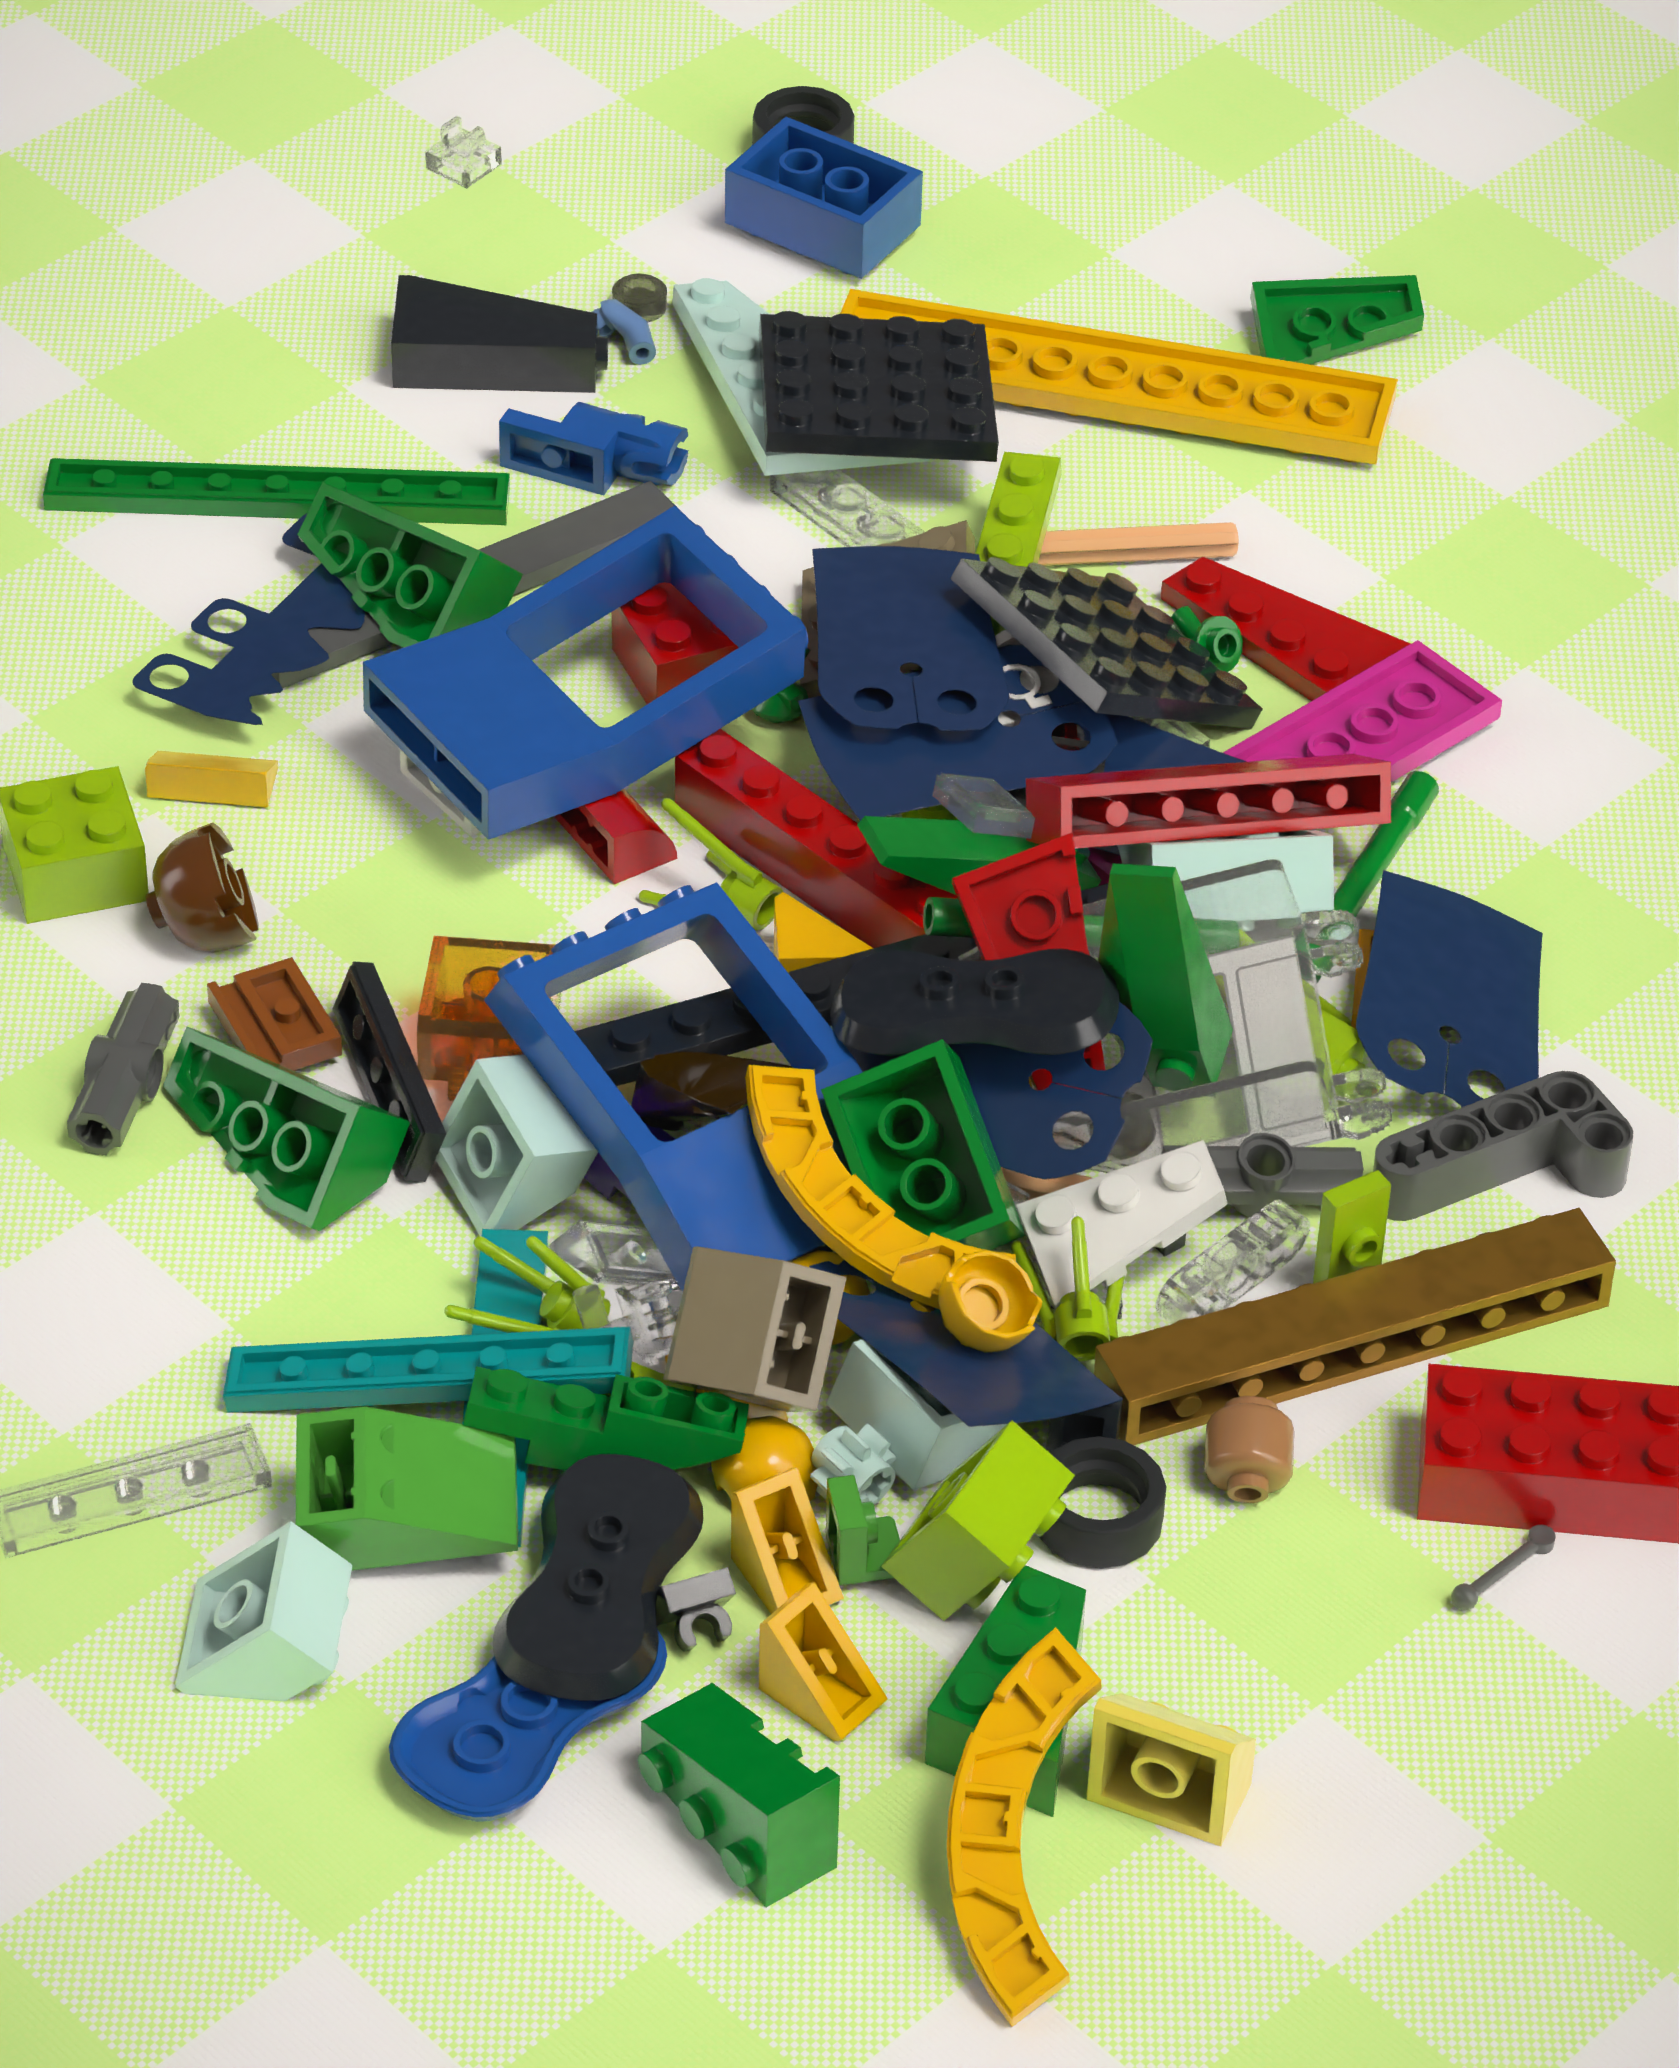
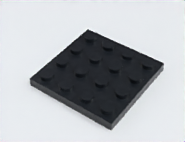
M794 311L760 314L759 348L766 452L997 462L999 440L985 324H973L964 319H950L945 322L916 321L905 316H896L888 320L862 319L852 314H837L832 317L804 316Z
M990 557L987 562L961 558L951 577L952 581L1096 713L1252 729L1263 710L1260 705L1245 693L1247 686L1242 680L1226 671L1219 670L1208 660L1210 653L1205 647L1191 639L1182 637L1172 628L1174 621L1168 614L1144 603L1136 595L1137 587L1131 581L1118 574L1107 573L1105 577L1094 576L1077 568H1068L1066 572L1055 571L1033 562L1029 563L1027 567L1016 566L999 558Z

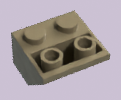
M693 1247L663 1380L708 1392L720 1393L727 1397L785 1412L817 1411L847 1277L784 1260L705 1247Z

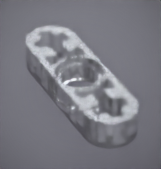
M1275 1200L1177 1270L1166 1281L1157 1297L1156 1313L1168 1323L1173 1324L1181 1319L1194 1318L1228 1308L1298 1254L1310 1231L1309 1219L1282 1200Z

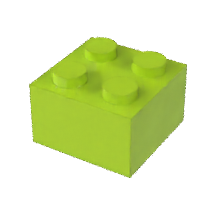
M119 766L0 787L2 844L27 924L146 902V894L149 893L145 845Z
M1011 1420L947 1475L881 1567L943 1621L964 1604L975 1610L988 1598L1001 1579L1005 1583L1010 1582L1030 1560L1034 1551L1026 1544L1034 1533L1040 1537L1048 1531L1064 1512L1067 1505L1059 1497L1075 1475Z

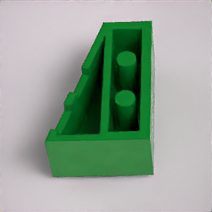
M1027 1565L1022 1568L1013 1578L927 1709L925 1764L953 1776L956 1775L966 1742L971 1732H974L983 1712L994 1698L993 1693L1001 1681L1021 1658L1055 1627L1081 1656L1086 1589ZM1068 1722L1047 1750L1035 1775L1026 1802L1027 1807L1054 1817Z
M710 1683L641 1721V1754L638 1755L639 1769L646 1783L653 1791L657 1793L663 1791L678 1807L688 1831L698 1840L705 1838L721 1856L723 1866L731 1880L741 1888L747 1886L767 1908L837 1868L840 1775L829 1767L814 1773L798 1761L799 1758L803 1757L799 1745L789 1738L778 1744L772 1742L759 1732L764 1729L762 1718L714 1683Z

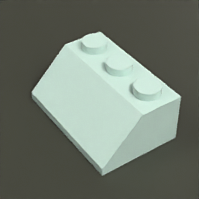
M1316 829L1117 845L1122 864L1176 867L1192 912L1231 914L1236 916L1239 924L1248 926L1254 924L1253 915L1276 913V922L1305 923L1313 921V911L1334 910L1333 835Z

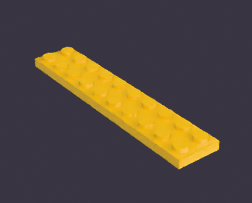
M855 289L849 290L840 314H852L862 319L888 320L896 316H905L916 321L945 322L950 319H964L973 324H985L994 401L1009 403L1017 407L1028 406L1058 411L1071 416H1088L1118 421L1125 425H1142L1172 430L1185 435L1195 434L1225 439L1238 444L1249 443L1285 449L1292 453H1309L1339 458L1353 463L1377 464L1396 398L1398 379Z

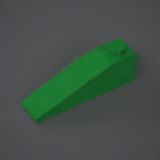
M322 482L297 534L332 575L338 577L353 594L351 598L357 605L367 611L380 625L379 630L387 640L402 648L492 617L508 607L523 576L521 572L478 549Z
M864 816L857 825L882 866L955 895L956 892L952 885V878L1040 845L1026 841V823ZM1088 848L1075 849L1077 874L1081 891L1097 887L1102 880L1088 860L1090 850Z
M187 1026L163 1084V1087L199 1129L210 1133L226 1151L225 1159L236 1171L245 1173L258 1188L256 1195L267 1208L318 1231H321L387 1183L410 1125V1121L371 1103Z

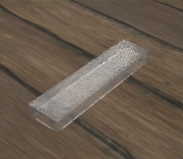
M251 1423L3 1488L0 1489V1546L6 1559L272 1487L271 1470Z

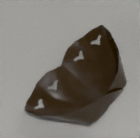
M703 1052L654 1055L652 1059L640 1062L631 1106L644 1123L667 1131H678L684 1126V1121L701 1117L733 1114L742 1105L747 1104L745 1077L748 1065L793 1067L781 1063Z

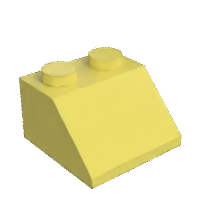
M1124 1693L1101 1697L1094 1707L1087 1800L1221 1847L1252 1784L1256 1739L1238 1733L1230 1727L1214 1725L1173 1711L1163 1704L1147 1702Z

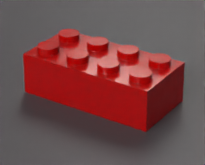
M1428 1363L1421 1416L1417 1520L1530 1530L1535 1525H1545L1558 1533L1679 1544V1386Z

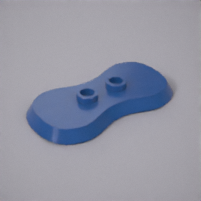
M658 1631L659 1645L656 1661L643 1681L623 1695L599 1701L568 1700L532 1691L507 1677L498 1666L494 1655L488 1664L473 1677L453 1688L425 1699L415 1705L401 1718L390 1740V1761L399 1776L414 1791L452 1815L476 1822L493 1821L506 1817L523 1807L542 1790L549 1780L562 1750L576 1733L603 1718L626 1709L653 1688L665 1668L667 1659L666 1643Z

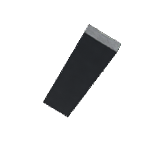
M353 961L332 1009L372 1104L410 1121L396 1157V1162L405 1181L426 1182L445 1139L446 1131L374 963Z

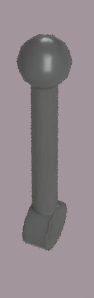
M1545 1525L1533 1526L1529 1530L1526 1543L1470 1585L1466 1583L1457 1585L1451 1592L1453 1605L1463 1611L1474 1608L1478 1602V1595L1534 1553H1550L1555 1544V1532Z

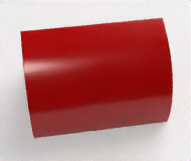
M625 788L616 794L554 816L613 884L678 859L673 841Z

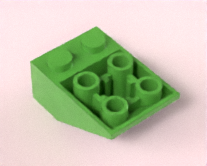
M366 1406L297 1414L295 1524L351 1563L352 1571L518 1551L516 1438L463 1426L460 1423Z

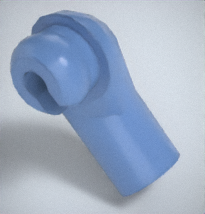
M617 299L601 301V307L592 311L597 313L599 335L609 337L617 330L624 338L628 356L633 363L642 365L651 362L656 355V348L648 322Z

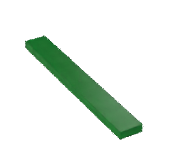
M52 458L49 462L43 500L44 510L300 519L308 513L322 482L416 523L506 525L510 496V473Z

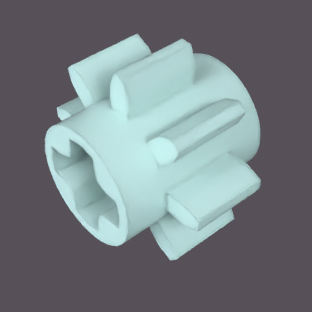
M868 1423L857 1435L847 1426H839L832 1429L818 1442L812 1454L811 1461L817 1469L811 1473L810 1478L818 1484L816 1491L826 1499L827 1478L855 1475L861 1502L872 1501L873 1505L876 1504L887 1494L895 1480V1470L890 1465L896 1460V1456L888 1449L891 1443Z

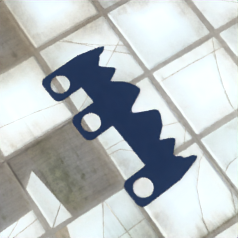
M305 514L283 534L282 541L287 546L314 555L297 535L307 514ZM321 563L270 613L228 598L217 599L205 608L192 621L191 629L197 634L234 647L212 669L174 654H160L154 657L134 676L132 683L135 688L205 716L251 725H263L261 718L251 711L252 705L249 698L251 696L281 693L283 691L281 684L272 676L273 673L302 671L320 665L330 659L328 653L310 636L308 630L318 627L339 629L361 628L365 621V610L361 609L351 598L353 594L338 577L332 575ZM231 609L244 614L246 624L238 631L220 633L209 627L208 619L217 611ZM177 665L184 668L188 672L189 677L187 682L180 687L162 689L151 683L150 674L158 667Z

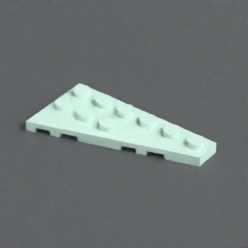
M701 278L693 283L673 285L672 305L765 476L930 461V459L766 452L759 322L760 314L769 313L727 280L719 281L712 278Z

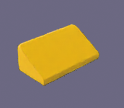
M158 750L147 760L145 767L147 797L266 808L269 806L275 783L278 760Z

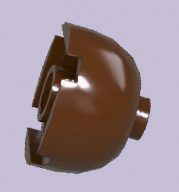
M209 823L181 835L163 850L157 857L152 872L155 891L146 894L147 907L157 928L161 929L168 926L175 938L181 943L196 951L212 953L233 949L255 941L257 937L253 932L259 930L255 903L243 868L235 871L231 862L224 858L223 854L234 851L225 833L215 823Z

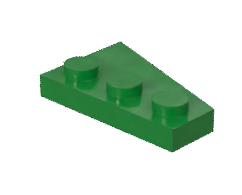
M1416 275L1252 282L1250 300L1260 355L1262 357L1311 365L1422 331L1424 310Z

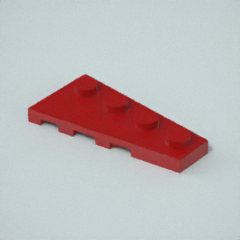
M1206 557L1199 558L1162 581L1161 600L1176 610L1184 606L1190 607L1201 623L1212 616H1226L1233 620L1241 632L1243 640L1242 655L1310 701L1315 700L1411 644Z
M1073 832L952 878V885L983 961L1014 957L1046 949H1069L1090 955L1085 932L1084 911L1077 874ZM1101 1040L1085 1048L1084 1051L1085 1062L1096 1070H1105ZM1038 1069L1030 1076L1035 1090H1044L1051 1083H1054L1052 1082L1050 1071L1046 1069Z

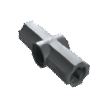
M141 982L134 991H127L107 1035L98 1034L91 1041L85 1061L84 1085L67 1120L68 1137L78 1142L85 1152L107 1156L111 1149L121 1147L141 1102H151L157 1095L163 1072V1053L180 1017L179 1001L169 996L160 985Z
M1264 1132L1250 1135L1243 1140L1240 1146H1206L1224 1188L1227 1204H1231L1241 1214L1253 1218L1270 1217L1278 1212L1282 1205H1322L1323 1192L1363 1176L1364 1171L1361 1151H1356L1355 1147H1291L1285 1139L1275 1134ZM1164 1145L1161 1154L1176 1150L1185 1145Z

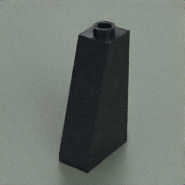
M398 275L391 339L393 388L596 393L597 370H608V336H598L597 313L412 275Z

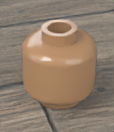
M1241 1396L1227 1401L1223 1408L1211 1415L1206 1425L1204 1468L1207 1479L1217 1488L1227 1491L1230 1499L1241 1503L1262 1502L1268 1498L1269 1493H1274L1284 1488L1292 1478L1294 1467L1295 1431L1292 1420L1281 1410H1278L1277 1405L1273 1401L1263 1397Z

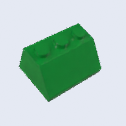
M943 1039L821 1089L852 1175L856 1174L876 1196L894 1209V1216L927 1236H930L933 1232L964 1245L986 1250L995 1249L1026 1236L960 1057Z

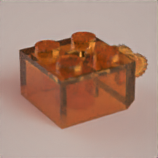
M433 936L418 1012V1068L425 1080L448 1081L447 1095L449 1101L455 1100L476 1059L524 1054L484 999L500 980L497 973L501 968L525 955H531L534 961L552 954L551 949L556 944ZM558 993L549 998L560 1011L561 993Z

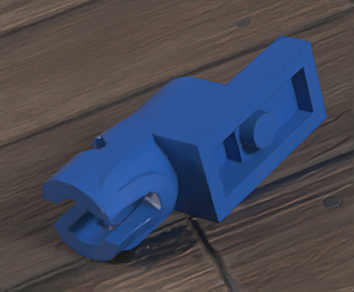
M577 402L561 423L508 408L499 420L500 466L603 496L618 476L642 483L651 481L656 486L661 484L672 486L678 481L684 471L689 451L677 446L680 442L684 443L689 435L685 427L660 420L645 425V416L622 414L583 402Z

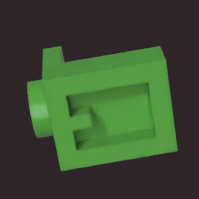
M855 1475L827 1478L825 1534L839 1585L894 1578L881 1567L900 1541L894 1518L890 1516L876 1517L873 1502H861Z

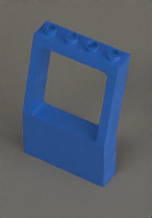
M674 505L492 617L364 661L363 708L364 712L461 813L490 840L616 794L803 678L808 634L806 627L799 617L792 615L771 595L764 585L759 584L750 576L732 555L727 554L706 535L700 525L692 522ZM664 582L670 583L739 647L615 725L605 728L598 726L532 661L653 586Z
M717 882L695 892L691 885L680 887L663 897L657 903L658 908L641 914L638 908L627 910L610 920L604 926L606 930L590 938H588L585 931L577 932L557 943L551 949L552 954L534 961L531 955H525L508 963L498 971L497 975L500 980L484 1001L619 1179L682 1292L692 1249L696 1246L792 1262L817 1249L833 1252L799 1217L781 1193L765 1164L754 1136L748 1106L673 1141L664 1142L658 1140L549 998L678 940L689 939L694 941L793 1068L814 1070L816 1093L821 1113L829 1134L834 1141L832 1147L841 1163L852 1176L821 1089L860 1074L862 1070L854 1056L843 1042L836 1037L829 1024Z

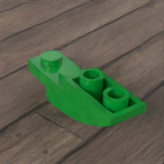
M476 1366L463 1426L530 1440L525 1460L527 1464L567 1470L578 1460L591 1455L620 1454L648 1459L675 1470L709 1463L741 1453L749 1404L733 1401L729 1397L716 1392L697 1393L666 1386L661 1381L650 1377L631 1378L615 1374L611 1395L606 1396L593 1393L589 1389L576 1384L557 1385L526 1378L514 1370H491Z

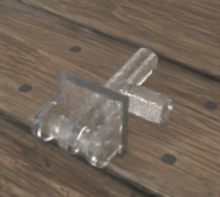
M654 1280L629 1290L624 1286L614 1289L623 1317L610 1322L598 1285H586L573 1291L572 1295L583 1329L630 1326L634 1341L633 1351L649 1367L659 1363L657 1358L669 1354L679 1311L677 1306L670 1305L667 1295L673 1291L670 1280ZM649 1303L651 1311L643 1313L641 1305ZM657 1329L659 1337L651 1339L649 1332Z

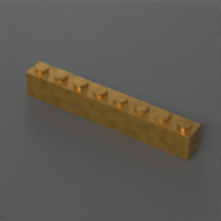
M1578 1207L1554 1215L1541 1216L1533 1221L1495 1232H1485L1474 1238L1439 1248L1422 1250L1414 1255L1376 1266L1363 1267L1355 1272L1317 1283L1303 1284L1295 1289L1254 1301H1244L1233 1307L1198 1317L1181 1319L1173 1324L1132 1336L1116 1338L1111 1342L1096 1346L1094 1375L1118 1396L1124 1397L1119 1438L1132 1445H1137L1205 1425L1214 1412L1223 1408L1226 1402L1233 1398L1256 1396L1266 1398L1277 1404L1609 1307L1616 1260L1583 1211Z

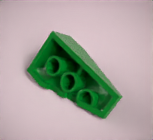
M1113 863L1109 876L1098 961L1115 980L1119 990L1120 1003L1125 1005L1141 1021L1153 1039L1144 1076L1153 1087H1163L1179 1092L1188 1089L1214 1091L1233 1028L1176 867ZM1110 1033L1125 1051L1124 1043L1120 1037Z

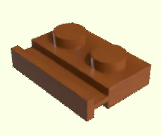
M293 957L233 975L234 982L219 987L216 981L207 983L208 1003L234 1046L293 1071L342 1055L341 1035Z

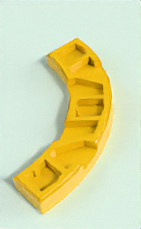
M748 1065L745 1077L747 1104L754 1136L767 1168L781 1193L799 1217L827 1246L853 1267L878 1283L912 1300L940 1309L938 1295L946 1272L960 1257L985 1249L964 1245L933 1232L930 1236H927L896 1218L894 1216L895 1210L876 1196L856 1174L850 1175L832 1147L834 1141L829 1134L821 1113L816 1093L814 1070ZM997 1252L1011 1256L1016 1261V1254Z
M1056 1627L1021 1658L993 1693L994 1698L983 1712L974 1732H971L966 1742L955 1775L948 1811L947 1859L950 1893L958 1928L974 1969L990 1998L1011 2027L1070 1983L1069 1972L1052 1951L1038 1925L1028 1893L1026 1892L1021 1861L1022 1824L1026 1802L1040 1764L1061 1729L1087 1701L1102 1689L1101 1679Z

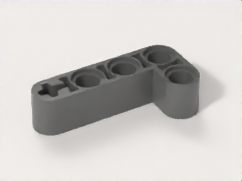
M1562 1070L1547 1074L1384 1138L1375 1149L1373 1172L1379 1170L1391 1183L1387 1219L1394 1221L1416 1219L1550 1165H1554L1580 1193L1590 1197L1605 1198L1616 1195L1622 1191L1626 1184L1633 1144V1128L1593 1081L1583 1074Z

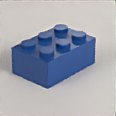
M785 117L725 169V223L862 279L921 225L923 171Z

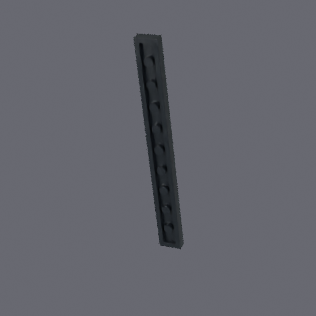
M1108 883L1081 891L1083 909L1105 910ZM923 934L788 973L829 1026H832L830 1011L834 994L850 968L866 956L889 950H911L954 960L983 961L974 938L929 936ZM1087 941L1089 954L1100 950V942ZM731 988L575 1031L616 1087L636 1081L640 1062L652 1059L654 1055L674 1052H703L727 1056L773 1043Z

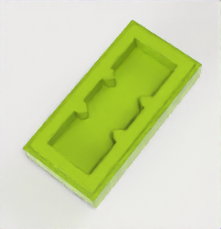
M1379 1170L1323 1192L1313 1283L1352 1273L1363 1267L1382 1264L1391 1183Z

